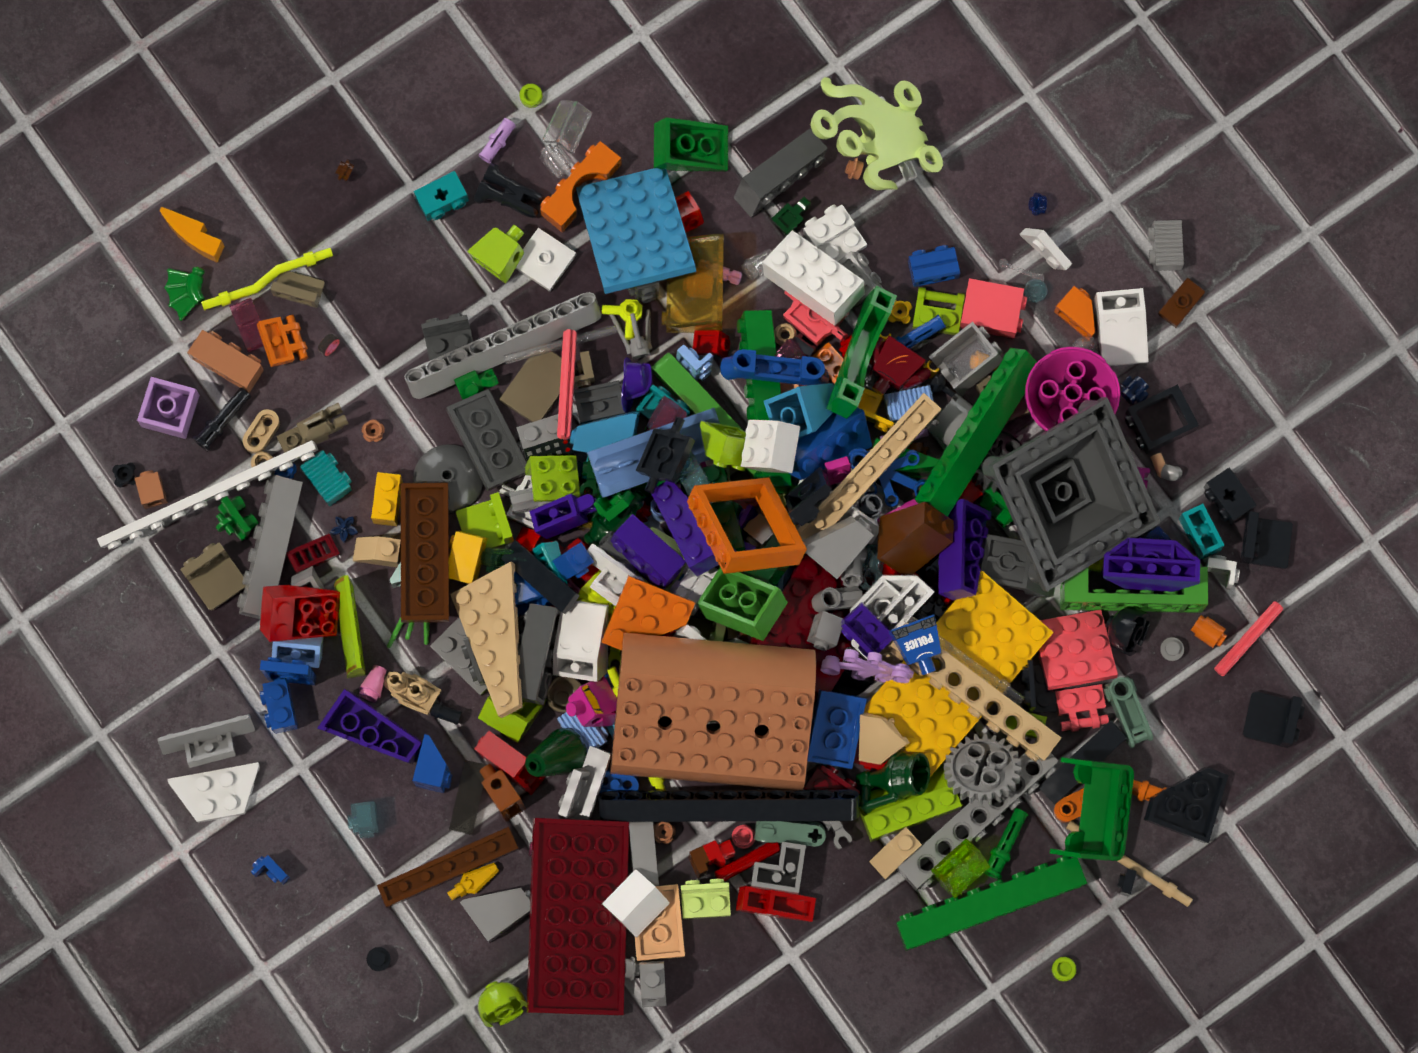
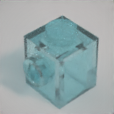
M375 801L351 804V815L347 816L349 830L353 829V833L359 835V838L374 837V833H379L377 804Z

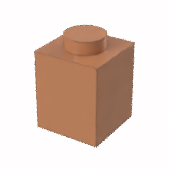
M152 470L140 473V477L135 478L140 501L145 509L168 503L162 479L158 472Z

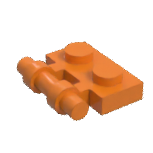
M294 315L285 317L286 325H283L281 317L262 320L257 323L271 367L292 363L295 360L293 353H297L299 361L308 359L306 352L308 348L306 342L302 340L300 334L301 327L299 322H296ZM286 334H291L293 344H289Z

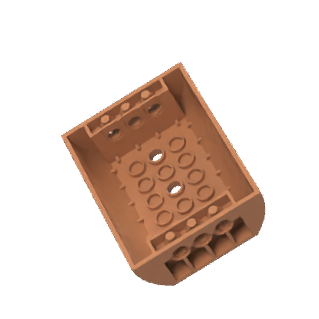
M623 633L610 774L803 790L815 696V650ZM668 716L671 718L672 723L668 727H662L658 723L660 717ZM712 720L718 721L720 728L717 731H710L706 727L707 723ZM758 725H765L769 730L767 734L760 736L755 733V728Z

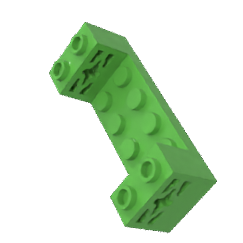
M1201 564L1199 584L1174 592L1164 591L1163 594H1154L1152 590H1142L1140 594H1130V590H1116V593H1106L1104 589L1092 590V593H1088V567L1060 584V610L1120 611L1127 607H1133L1144 612L1202 613L1208 605V567H1201Z

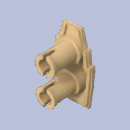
M388 672L383 683L391 692V696L399 700V704L426 715L431 711L441 692V689L416 674L410 675L405 672L402 674Z

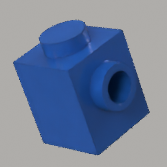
M580 542L552 562L566 581L574 575L578 579L589 571L587 567L594 561L582 542Z

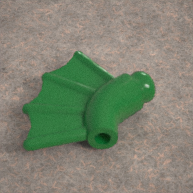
M197 266L193 267L192 273L167 269L168 281L164 289L168 292L170 298L168 306L177 311L180 321L184 320L195 305H199L205 300L201 292L205 271Z

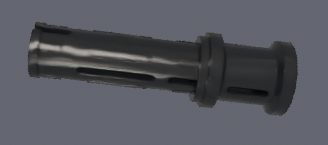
M240 387L214 419L207 420L205 422L206 426L197 436L194 435L192 437L194 442L208 452L210 450L209 446L218 436L221 437L223 435V428L248 399L251 398V395Z

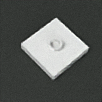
M538 228L523 248L524 255L515 269L551 292L577 254Z

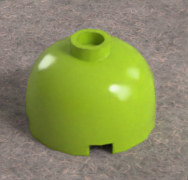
M495 981L485 987V990L479 997L477 1008L484 1025L493 1027L492 1023L499 1022L501 1026L519 1017L524 1012L522 1007H527V1002L520 989L514 984Z

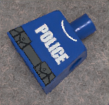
M934 615L889 631L892 640L907 665L918 662L922 675L936 671L931 657L940 654L941 647Z

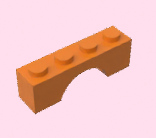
M601 141L596 146L593 144L587 150L585 159L581 163L578 161L572 167L571 175L566 180L563 178L557 184L556 192L551 197L548 195L540 205L542 207L540 209L541 216L562 233L577 217V210L573 203L576 187L589 180H608L622 165L621 157Z

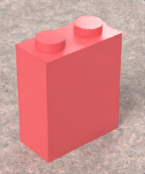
M969 278L960 329H964L973 321L978 328L983 326L988 334L1014 339L1016 332L1021 333L1023 319L1019 318L1020 310H1025L1027 297L1023 296L1024 289Z

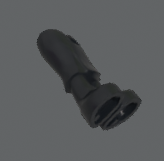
M491 162L484 174L483 181L479 184L473 201L481 204L487 199L501 203V206L509 207L526 217L536 218L538 210L525 204L528 199L541 204L545 197L540 192L521 185L514 178L506 177L500 172L499 166ZM488 183L499 185L505 188V190L502 192Z

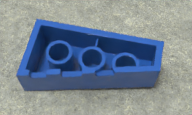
M857 408L847 419L833 412L816 432L798 438L793 472L788 474L803 480L819 467L824 470V463L848 457L850 451L855 448L868 449L872 447L864 410Z

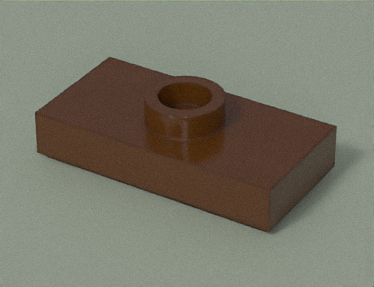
M1186 278L1159 311L1158 315L1177 328L1202 298L1205 291L1189 278Z

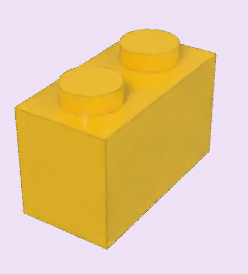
M377 472L371 515L374 524L397 526L401 500V483H403L401 475Z
M456 531L455 535L451 536L449 548L451 549L449 579L469 584L478 579L488 538L462 531Z

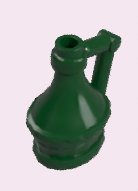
M599 487L595 497L596 499L599 495H601ZM634 489L632 494L635 497L630 505L611 521L599 515L597 511L591 513L589 518L593 523L590 531L584 535L585 542L589 546L594 544L598 547L603 536L609 531L615 533L632 514L636 515L637 510H640L644 505L645 494ZM623 490V491H620V492H618V493H620V494L622 495V494H624L626 491Z
M899 751L892 755L881 769L874 772L866 770L857 774L856 784L861 788L859 807L864 813L868 814L872 809L896 802L897 800L902 801L911 795L920 796L925 793L930 781V765L927 757L919 752L910 755ZM874 787H879L889 793L871 800V789Z

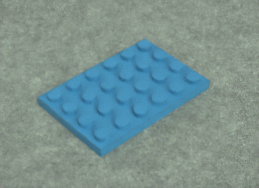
M653 168L576 187L605 294L696 272L693 256L666 169Z

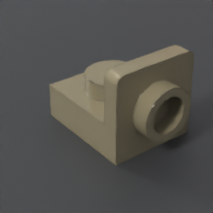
M589 351L580 352L581 360H577L579 374L584 373V375L574 377V387L578 389L590 387L591 384L595 383Z

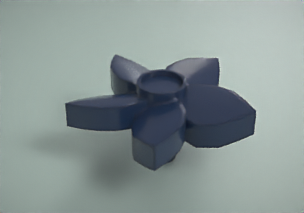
M353 516L346 518L345 521L340 517H336L337 527L330 531V534L333 535L340 534L343 543L346 542L348 534H359L356 528L352 526L354 523Z

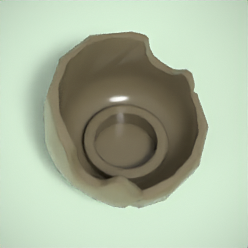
M562 676L555 678L550 683L547 693L549 706L556 712L566 713V705L569 703L568 697L582 686L581 683L575 678Z

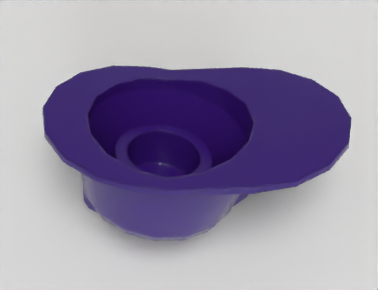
M626 357L624 359L621 401L624 412L628 413L632 408L633 400L645 395L652 386V368L648 363H632L630 358Z

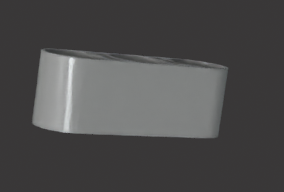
M629 822L633 871L636 869L654 886H659L653 822Z

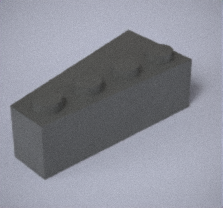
M808 129L744 176L734 199L751 218L754 217L776 197L785 192L794 182L805 177L811 168L820 166L826 159L824 156L828 148L815 136L811 129Z
M530 604L529 610L525 613V628L519 638L520 649L518 654L520 656L519 678L521 679L522 702L544 705L552 680L550 670L553 668V650L560 611L556 607Z

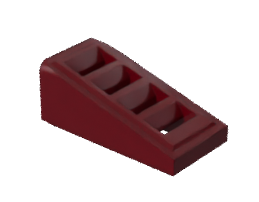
M330 534L286 552L297 574L311 566L315 568L340 555ZM322 543H327L331 553H326ZM316 546H318L322 554V556L319 558L317 557L313 549ZM308 550L314 559L310 562L305 554ZM301 555L305 564L300 565L297 556Z

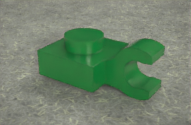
M492 368L479 375L474 370L454 379L462 400L484 391L483 387L485 386L493 387L499 383Z

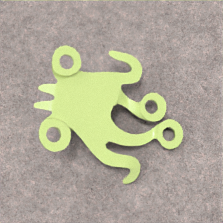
M824 77L821 80L822 91L827 96L834 98L853 96L858 98L862 105L845 106L837 110L834 115L826 110H818L812 117L811 129L816 137L829 139L837 134L838 124L845 118L852 117L860 125L863 133L860 138L851 130H843L838 136L836 147L838 152L846 157H857L860 154L869 155L866 159L868 166L863 174V179L868 187L874 190H897L896 183L891 180L881 179L878 173L901 162L918 159L921 167L926 172H939L942 169L943 160L940 152L934 146H928L924 143L928 141L927 135L919 129L923 124L919 117H915V112L921 105L922 98L920 92L912 83L900 81L896 84L894 97L900 106L894 107L863 86L857 84L835 86L828 77ZM904 89L907 91L910 101L905 98ZM821 119L829 123V130L822 126ZM926 159L930 160L932 164H929Z

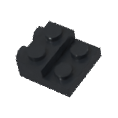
M821 467L816 469L784 496L787 504L785 508L795 526L800 524L802 527L804 524L814 521L820 512L817 502L824 501L830 495V491H832L827 473Z

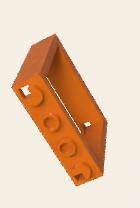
M769 477L695 485L688 497L689 509L695 516L697 525L701 528L707 545L710 546L716 562L719 563L724 574L800 564L807 548ZM756 498L780 546L735 552L710 503Z

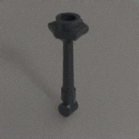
M943 374L941 377L936 375L930 383L932 393L944 391L950 397L956 394V392L946 386V379Z

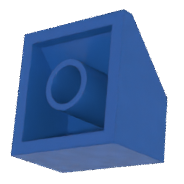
M424 734L412 781L416 787L444 793L445 788H450L453 775L430 736Z

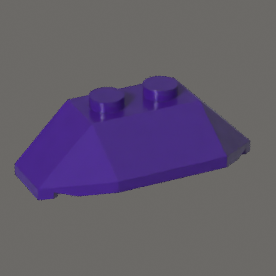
M1127 538L1111 551L1104 554L1103 578L1124 589L1174 592L1200 583V559L1196 556L1194 557L1176 540Z

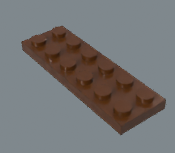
M401 483V623L449 622L448 483Z

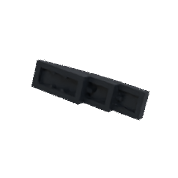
M1110 720L1070 758L1102 762L1128 737ZM1064 763L1038 787L1054 805L1078 784L1073 773L1075 764Z

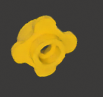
M895 300L888 320L892 323L895 321H900L903 324L909 323V311L912 309L911 303Z

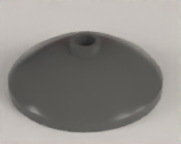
M440 445L430 449L419 459L413 474V483H448V514H455L457 510L470 507L478 499L483 488V482L467 450L457 445ZM449 472L452 475L451 478L444 479L443 474Z

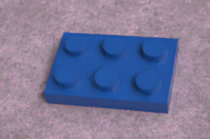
M268 657L267 661L261 660L260 671L268 681L286 679L288 683L316 686L317 676L311 667L306 665V661L292 660L291 663H284L282 659Z
M819 689L811 725L807 761L852 769L860 733V715L864 713L866 698Z

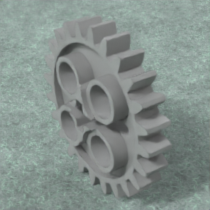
M984 733L982 739H979L977 734H974V740H970L966 736L965 744L960 742L957 745V749L951 747L950 755H946L944 776L945 780H947L948 788L953 787L954 795L960 793V800L969 797V804H972L975 799L978 800L980 806L983 800H987L988 804L991 805L993 798L1001 802V795L1008 798L1009 790L1016 791V784H1020V775H1022L1021 759H1018V751H1013L1012 744L1005 746L1004 738L997 742L996 735L988 739L987 733ZM990 753L986 760L987 766H984L986 755ZM979 772H982L980 783L978 786H975L979 780Z

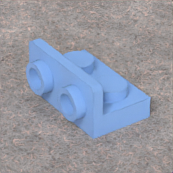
M682 345L677 350L676 360L696 381L699 379L703 381L711 374L712 371L710 369L713 366V355L711 353H708L699 361L700 357L693 348L690 347L688 349L685 345Z

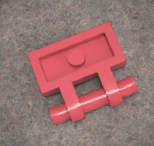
M1102 684L1055 691L1058 716L1068 715L1069 721L1060 722L1062 731L1071 730V732H1076L1080 728L1086 727L1095 729L1109 722L1108 715L1098 716L1097 710L1106 708ZM1089 711V718L1077 719L1076 713Z

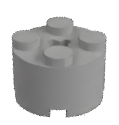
M956 393L928 428V431L948 446L973 406Z

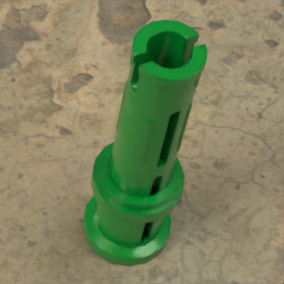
M1018 808L1014 809L997 847L991 849L989 861L986 867L981 869L984 874L996 880L1002 878L1000 874L1006 862H1009L1011 859L1009 853L1029 815L1028 813Z

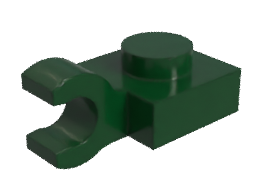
M804 196L794 207L787 203L771 218V221L787 236L804 222L801 214L811 207V202Z
M588 457V462L583 463V476H587V481L581 485L579 491L580 496H583L586 489H592L593 497L595 498L598 491L597 481Z

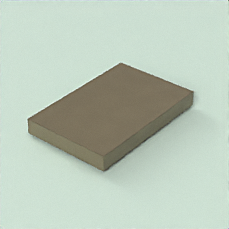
M543 345L536 348L499 399L500 402L530 422L544 419L560 395L562 358Z

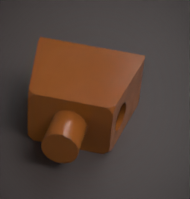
M488 764L479 771L484 778V781L481 782L484 789L506 822L526 809L521 798L502 770L496 772L492 764Z

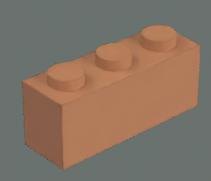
M202 330L187 352L190 359L250 393L264 371L260 364L261 360L252 354L244 355L241 353L242 349L231 342L228 345L222 342V337L211 330L207 333Z

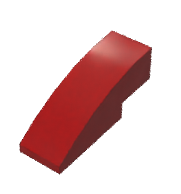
M741 886L739 887L736 911L813 922L816 898L776 890Z

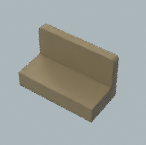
M287 271L278 276L277 282L273 281L270 290L273 296L317 308L325 282Z

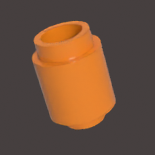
M1201 615L1191 629L1195 633V637L1212 648L1215 645L1220 647L1228 636L1224 633L1226 628L1208 616L1205 618Z

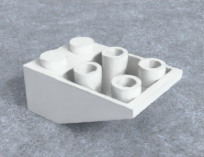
M1143 288L1096 292L1094 307L1100 356L1106 360L1109 366L1148 363L1146 309Z
M576 601L566 614L560 612L553 650V675L598 682L607 673L608 645L602 643L601 640L608 626V605Z

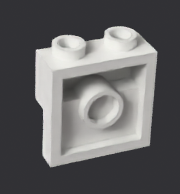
M834 204L824 211L825 215L823 217L809 219L805 223L806 227L803 228L805 238L837 262L849 252H859L867 247V243L855 227V222L843 205L837 207Z

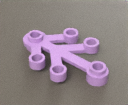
M851 649L845 650L843 657L845 661L851 663L839 662L840 659L835 656H826L821 665V671L828 675H838L840 669L852 670L851 677L854 679L865 680V678L875 675V680L881 683L889 680L898 683H909L910 678L914 674L908 665L896 664L894 666L882 661L880 653L869 652L867 661L858 658L859 652Z

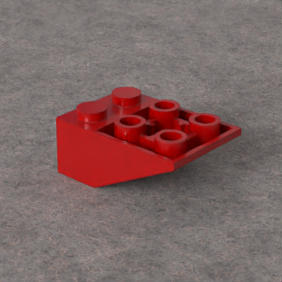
M291 585L263 587L260 631L269 642L337 636L340 592Z

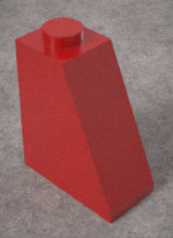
M490 731L480 738L477 746L474 748L482 758L496 769L502 770L505 776L530 795L534 793L546 777L532 776L526 769L525 761L527 757Z

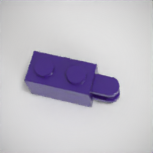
M569 494L529 511L535 533L548 539L587 523V515L597 511L594 506L596 498L590 494L579 498Z

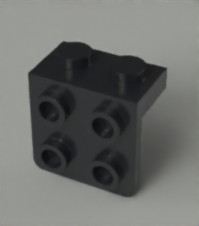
M1253 692L1249 701L1243 736L1248 739L1289 748L1293 742H1297L1300 729L1296 727L1298 719L1302 720L1305 706L1301 705L1303 698L1293 696L1289 700L1261 692Z

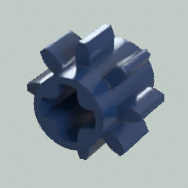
M1128 376L1120 385L1123 388L1120 392L1121 396L1130 404H1134L1136 401L1138 403L1144 401L1149 395L1146 392L1149 388L1148 384L1139 376H1136L1134 379Z

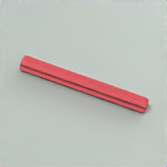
M571 329L563 332L557 437L563 440H568L571 437L577 332Z

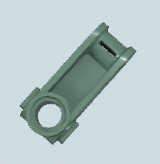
M1128 676L1118 677L1112 682L1105 684L1103 691L1107 701L1111 702L1122 732L1128 737L1126 741L1129 747L1134 748L1135 744L1145 740L1152 741L1153 734L1137 697V689L1133 679H1130ZM1115 685H1123L1126 689V694L1124 696L1117 695L1114 690Z
M756 821L754 839L760 842H788L815 847L822 845L826 838L825 827L817 821ZM813 829H818V833L822 835H817V839H813L812 834L808 833H813Z

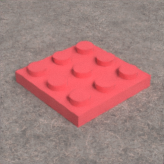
M1101 610L1040 620L1054 632L1038 650L1047 690L1117 678L1118 673Z

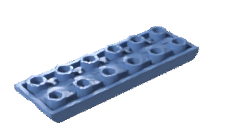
M715 408L683 418L685 422L680 433L695 440L684 468L711 459L705 455L700 423L705 421L720 424ZM674 422L657 427V429H671ZM653 429L587 452L602 497L648 482L650 477L639 474L636 468Z

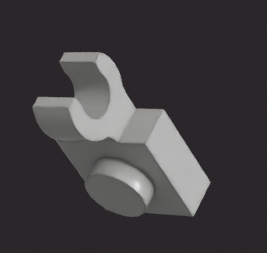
M821 821L827 831L831 829L835 834L834 846L838 850L842 848L838 842L839 838L844 837L849 843L852 842L850 834L844 830L840 821Z

